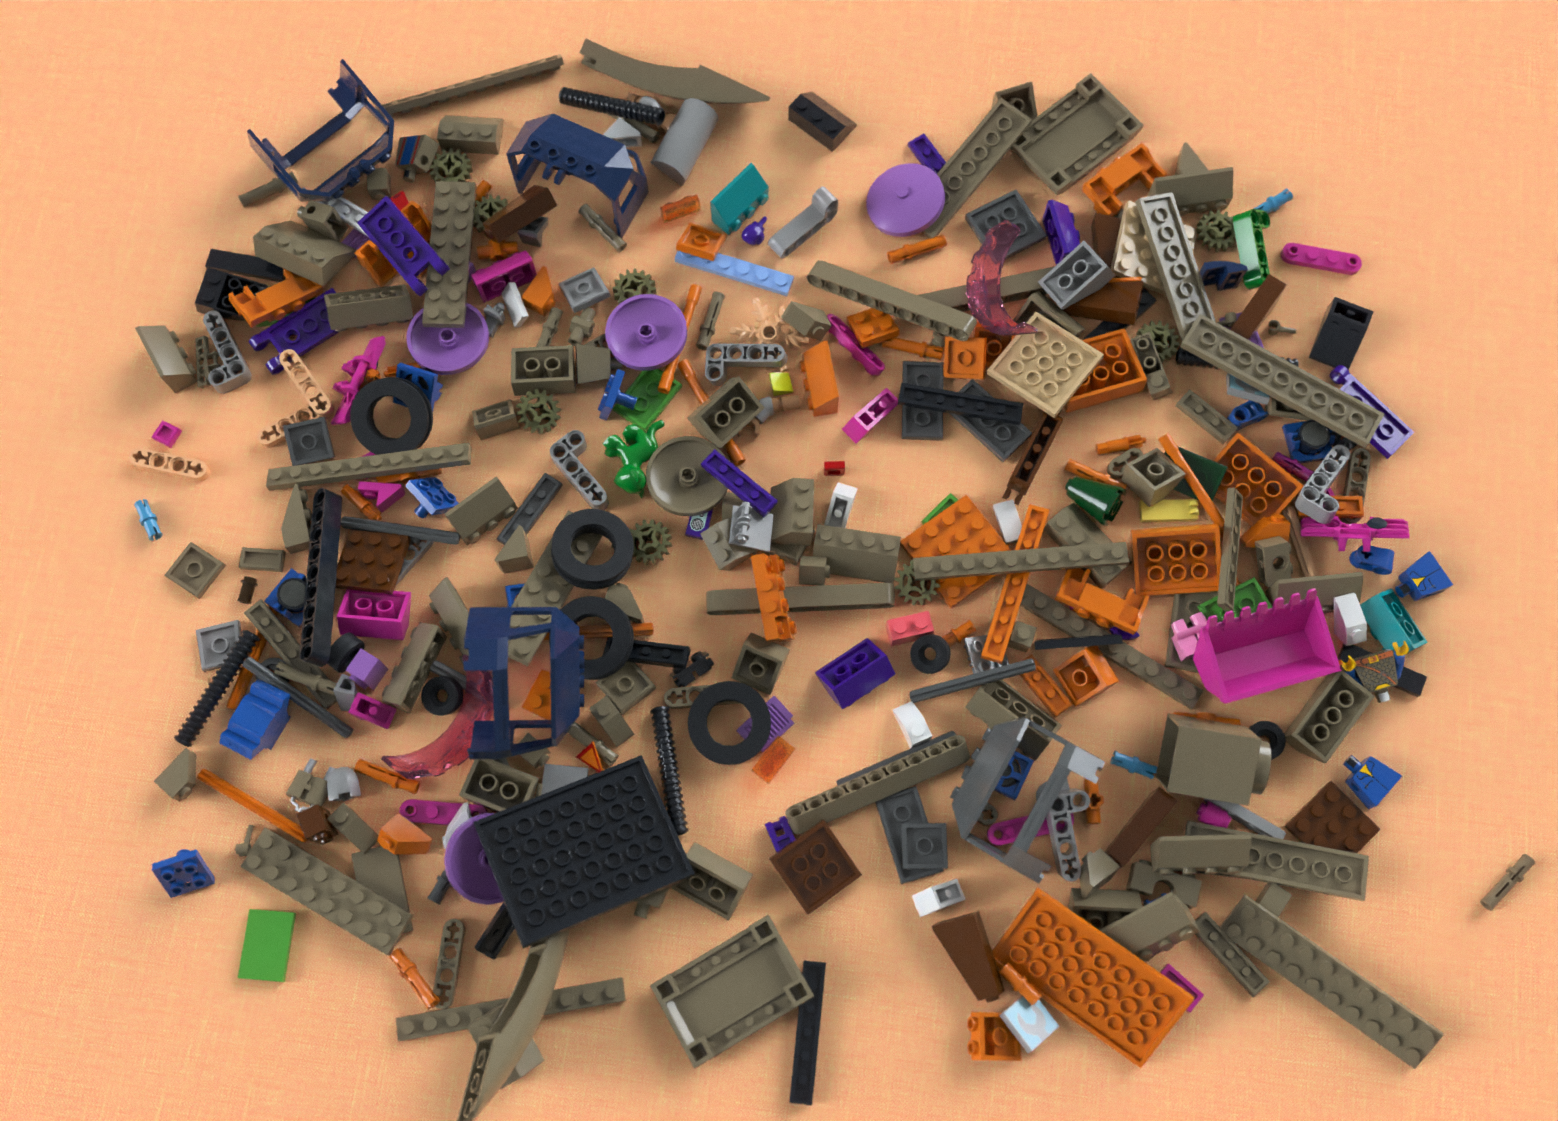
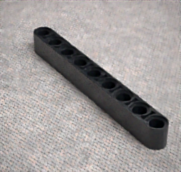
M324 488L318 489L313 498L300 645V659L319 667L325 666L330 658L342 511L341 495Z

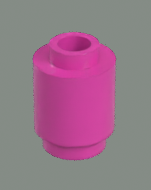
M1210 801L1206 804L1202 802L1196 812L1199 815V821L1218 827L1227 828L1232 818L1226 810Z

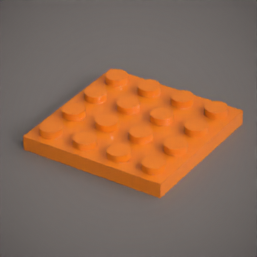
M967 495L900 541V545L912 560L913 558L1011 551ZM997 575L936 580V583L941 585V587L935 588V590L951 609Z

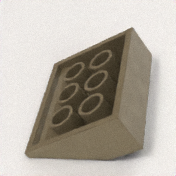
M291 220L264 226L253 236L255 256L322 286L326 285L356 256L354 253L357 251L353 247Z

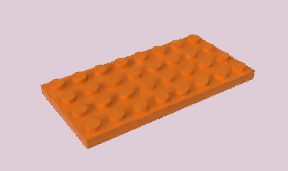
M1038 887L992 949L996 964L1000 969L1009 962L1022 977L1025 976L1028 979L1027 982L1042 995L1041 998L1139 1068H1142L1194 1001L1193 995Z

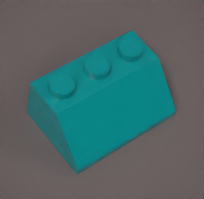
M750 163L710 201L712 222L728 235L733 231L736 232L741 227L742 222L747 218H751L760 205L763 206L769 199V187L754 164Z
M1392 588L1378 593L1360 604L1365 620L1371 628L1370 632L1376 640H1379L1383 646L1382 650L1391 649L1394 652L1393 642H1397L1398 646L1401 647L1403 641H1406L1409 647L1408 653L1428 643Z

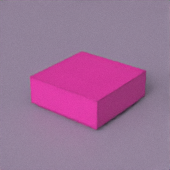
M162 420L151 438L172 448L182 431Z

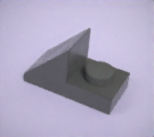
M540 216L518 230L522 243L541 247L542 233L548 226V218Z

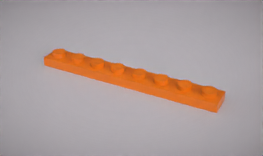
M1029 504L1015 550L1037 549L1039 547L1050 509ZM1031 572L1007 574L981 654L982 659L999 664L1003 663Z

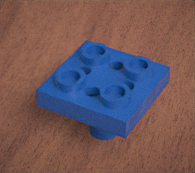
M617 369L615 375H610L598 407V411H601L600 419L607 421L613 405L616 403L631 410L634 409L637 397L620 392L621 389H619L625 371Z
M436 477L409 480L405 486L420 502L414 510L415 514L420 518H426L428 513L431 515L445 514L459 504L456 497L448 492L443 483Z
M181 849L177 852L176 856L152 864L153 873L170 898L215 884L214 875L197 849L192 851Z

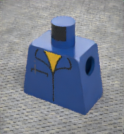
M1429 551L1398 576L1402 584L1396 586L1395 591L1401 598L1409 594L1414 601H1418L1445 591L1453 583Z
M1350 755L1343 763L1352 772L1345 780L1346 784L1367 809L1376 807L1402 777L1399 773L1371 756L1360 762L1353 755Z

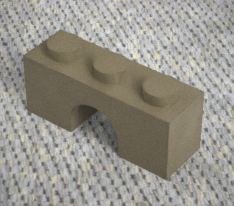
M1140 859L1139 862L1136 861L1131 864L1126 890L1139 891V894L1149 896L1153 893L1155 884L1163 882L1168 885L1170 891L1189 909L1197 907L1202 881L1196 879V875L1174 873L1173 875L1162 876L1160 872H1153L1152 862Z

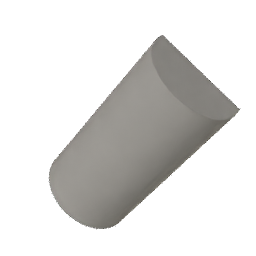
M694 98L684 100L650 163L680 186L684 185L719 120L716 111L701 100Z

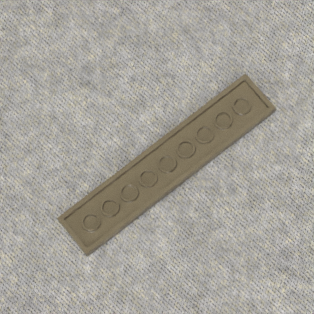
M1199 314L1180 345L1181 348L1364 448L1369 444L1384 416V413L1201 314Z
M1244 894L1220 925V930L1234 943L1414 1069L1417 1068L1444 1036L1441 1030L1246 894Z

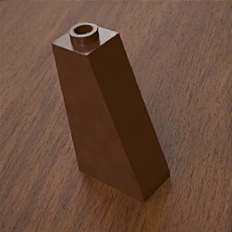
M534 185L482 223L485 227L483 231L490 241L499 243L558 205L549 188Z
M1095 213L1091 224L1093 249L1105 264L1111 268L1122 218Z
M1269 274L1230 330L1250 341L1277 304L1287 284Z
M1143 281L1107 283L1100 290L1063 309V311L1069 316L1135 325L1143 294Z
M1160 787L1149 793L1104 852L1120 868L1124 867L1174 807L1177 800Z
M972 912L934 924L932 929L977 1000L986 999V1002H992L1000 999L999 995L1005 989L1001 976L998 973L999 970L980 912Z

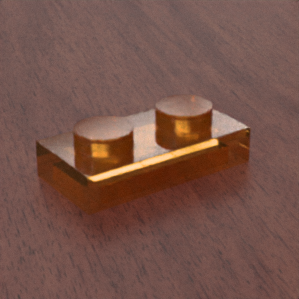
M698 195L685 196L682 200L668 202L660 207L663 222L667 223L701 211Z
M777 736L752 768V772L770 784L793 754L795 748L780 736Z

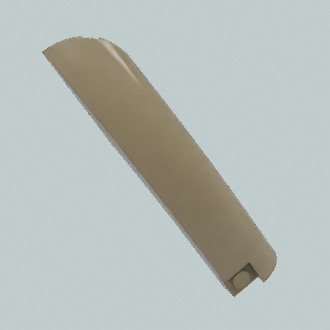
M585 38L579 52L584 56L581 64L627 85L679 100L694 98L705 103L716 104L768 102L771 98L702 65H699L698 68H684L639 61L621 55Z
M570 929L530 946L521 975L510 998L487 1034L478 1039L457 1121H474L505 1083L527 1049L552 996L562 965Z

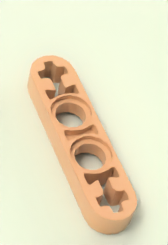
M291 349L284 350L279 356L280 363L315 414L319 417L329 416L333 411L330 400L298 354ZM290 356L296 366L292 367L286 358ZM299 371L306 372V376L302 380L295 378L296 373ZM309 387L317 388L316 394L312 396L307 395L306 391ZM318 399L325 405V410L322 411L316 402Z
M318 399L316 402L318 403L321 409L323 403L320 401V399ZM307 404L259 430L257 439L266 448L274 447L286 440L285 433L281 431V427L284 424L300 422V417L303 414H310L309 420L320 417L318 415L315 417L312 413L313 409ZM333 408L332 413H331L329 416H327L326 419L329 418V417L333 414L334 408ZM275 429L280 434L279 436L276 435ZM267 434L270 435L269 441H267L265 435Z
M135 448L129 454V461L139 469L195 481H204L210 475L209 467L200 460L144 448ZM141 455H142V456L145 457L146 459H149V462H147L146 460H143V459H140L139 461H137L136 458H137V457H141ZM158 458L165 459L161 467H155V461ZM179 462H184V468L181 471H175V465ZM190 466L196 470L202 468L203 472L197 474L195 471L190 470Z

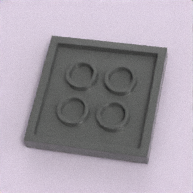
M1017 189L965 215L966 221L995 265L1045 240L1047 237Z

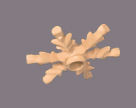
M759 297L751 300L755 310L750 312L758 317L755 321L760 322L761 327L755 330L752 324L749 328L744 323H741L742 328L730 326V334L740 335L739 340L745 339L748 336L749 340L757 337L759 339L758 344L779 345L781 340H785L787 345H789L790 341L799 347L798 342H810L809 337L799 335L800 332L797 330L792 333L791 329L786 333L781 331L782 325H788L781 317L785 311L783 306L780 307L779 316L775 314L776 322L770 323L768 321L770 314L766 315L767 305L765 304L762 307ZM770 333L774 335L771 338H767V335ZM761 352L754 353L753 359L760 358ZM777 353V356H774V358L777 359L778 355L781 354ZM787 364L779 367L782 373L789 370Z

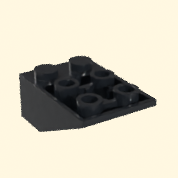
M207 267L195 300L196 310L202 314H206L209 311H217L223 319L246 321L242 315L238 314L229 301V293L233 292L234 295H238L243 292L244 286H248L256 297V293L267 289L268 285Z
M1334 297L1326 308L1308 358L1333 368L1343 365L1349 370L1374 311Z

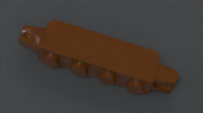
M1061 411L1055 418L1046 412L1043 413L1009 479L1007 489L1002 498L1007 500L1013 489L1019 492L1014 500V504L1019 505L1023 495H1026L1063 422V418L1059 416Z

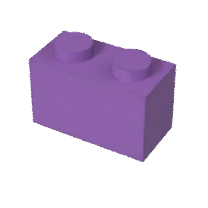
M360 648L346 671L351 674L349 679L366 690L369 687L375 690L388 671V668L378 658Z

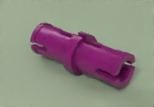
M1279 451L1272 458L1288 473L1295 475L1305 482L1315 472L1299 464L1298 460H1292Z

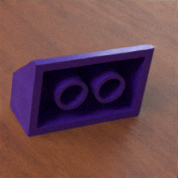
M1048 200L1042 222L1055 264L1057 265L1080 244V234L1078 230H1075L1074 215L1072 212L1070 213L1068 205L1055 200Z
M868 638L815 672L831 698L842 710L896 674L887 655Z

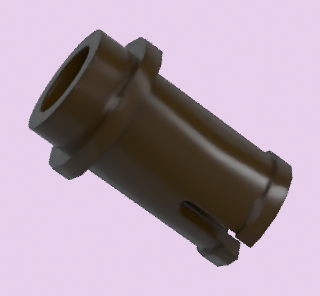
M244 576V580H241L242 587L237 599L238 602L251 604L255 587H258L257 579Z

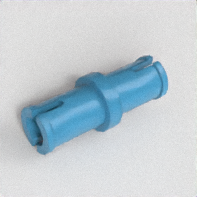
M1286 188L1274 197H1268L1264 203L1253 209L1263 210L1267 213L1279 210L1281 205L1291 201L1293 195Z
M143 499V503L141 500L136 501L134 506L140 516L139 522L144 526L149 540L154 541L153 536L155 540L160 539L163 534L156 522L157 516L152 513L148 500Z
M1114 751V757H1111L1110 764L1125 768L1132 774L1135 772L1150 779L1154 778L1153 773L1156 774L1157 766L1140 761L1136 756L1132 758Z

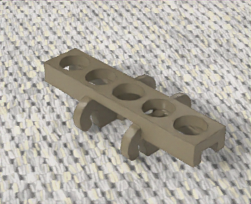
M206 336L195 339L197 385L201 389L206 385L211 386L208 381V375L211 371L221 366L218 364L219 353L216 351L209 353V341ZM213 359V364L208 365L207 360Z

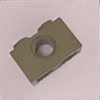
M1280 536L1255 541L1259 581L1265 586L1270 587L1277 580L1290 579L1293 573V566L1290 562L1291 546L1289 542Z

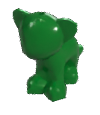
M662 420L653 423L647 430V433L636 424L625 427L622 433L623 440L630 446H627L618 435L608 436L602 443L606 447L604 453L606 456L611 458L618 456L624 466L617 472L614 482L627 493L639 494L641 498L645 495L646 476L640 469V466L648 461L658 448L655 432L665 426Z

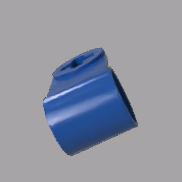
M1249 400L1235 407L1227 419L1238 427L1237 430L1262 421L1269 413L1264 411L1260 403Z
M1361 545L1350 554L1349 560L1356 568L1372 571L1376 574L1389 575L1392 573L1395 553L1390 549L1375 546L1370 547V552H1363V545Z

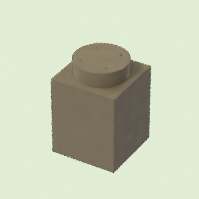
M1167 713L1156 778L1167 792L1247 806L1250 803L1251 793L1259 795L1263 793L1271 768V747L1269 742L1262 741L1261 738L1246 726Z

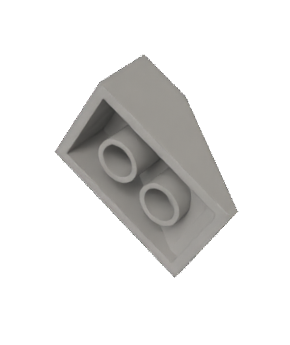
M1084 240L1038 283L1063 310L1100 290L1115 274Z

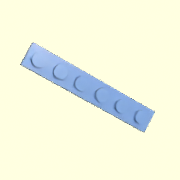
M677 251L674 258L677 263L784 296H788L794 280L792 275L721 253L717 254L714 261Z

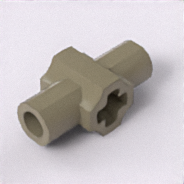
M587 307L583 309L580 316H573L569 327L571 335L568 339L571 345L576 346L575 344L582 343L584 337H591L595 326L593 319L596 311Z

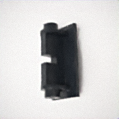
M698 651L690 657L691 660L687 663L686 669H672L673 672L669 676L673 679L677 678L674 681L677 687H685L694 681L693 671H696L700 677L712 669L711 666L714 665L712 659H706L709 653Z

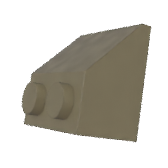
M1155 448L1127 463L1121 481L1127 484V487L1147 506L1151 507L1165 499L1185 477L1186 473L1161 450Z
M731 518L717 522L700 533L719 570L730 571L761 551L729 544Z
M751 632L742 646L731 678L771 695L790 649L773 641H766L765 638Z

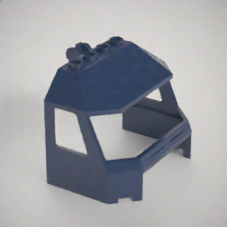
M344 59L340 61V78L336 81L338 86L327 91L342 109V112L284 156L280 155L267 138H264L261 142L251 129L247 130L250 147L300 202L311 200L330 201L333 198L337 200L345 193L344 189L348 186L354 187L360 182L359 178L364 174L368 176L376 169L375 166L379 162L383 164L391 158L394 119ZM367 96L378 108V110L383 114V116L369 103V101L367 100ZM363 107L386 128L384 134L373 145L314 190H306L305 187L301 189L285 170L349 123Z
M549 114L526 121L506 153L519 194L523 193L541 162L547 165L543 171L542 178L548 180L554 170L558 171L554 178V183L557 185L562 183L566 175H573L593 184L612 202L613 221L616 224L617 233L621 239L649 192L647 177L639 155L636 152L627 149L625 144L556 114ZM524 154L518 164L515 155ZM630 157L636 161L637 172L634 171ZM629 180L633 187L620 207L619 196Z
M470 607L464 638V650H469L468 661H464L463 671H492L494 721H474L471 748H467L469 759H504L540 749L556 747L580 716V707H584V694H580V688H584V675H580L584 673V651L580 650L584 649V635H579V626L557 607ZM512 615H551L550 623L510 628ZM550 632L551 720H509L508 640ZM516 728H551V738L518 744L513 743Z

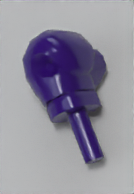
M764 216L759 223L754 221L743 230L741 237L746 243L759 245L764 241L763 224L768 220L767 217Z

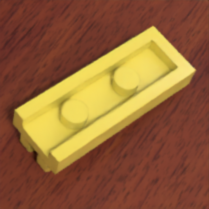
M1197 499L1161 500L1149 507L1140 500V522H1196L1199 515V509H1197L1198 501Z

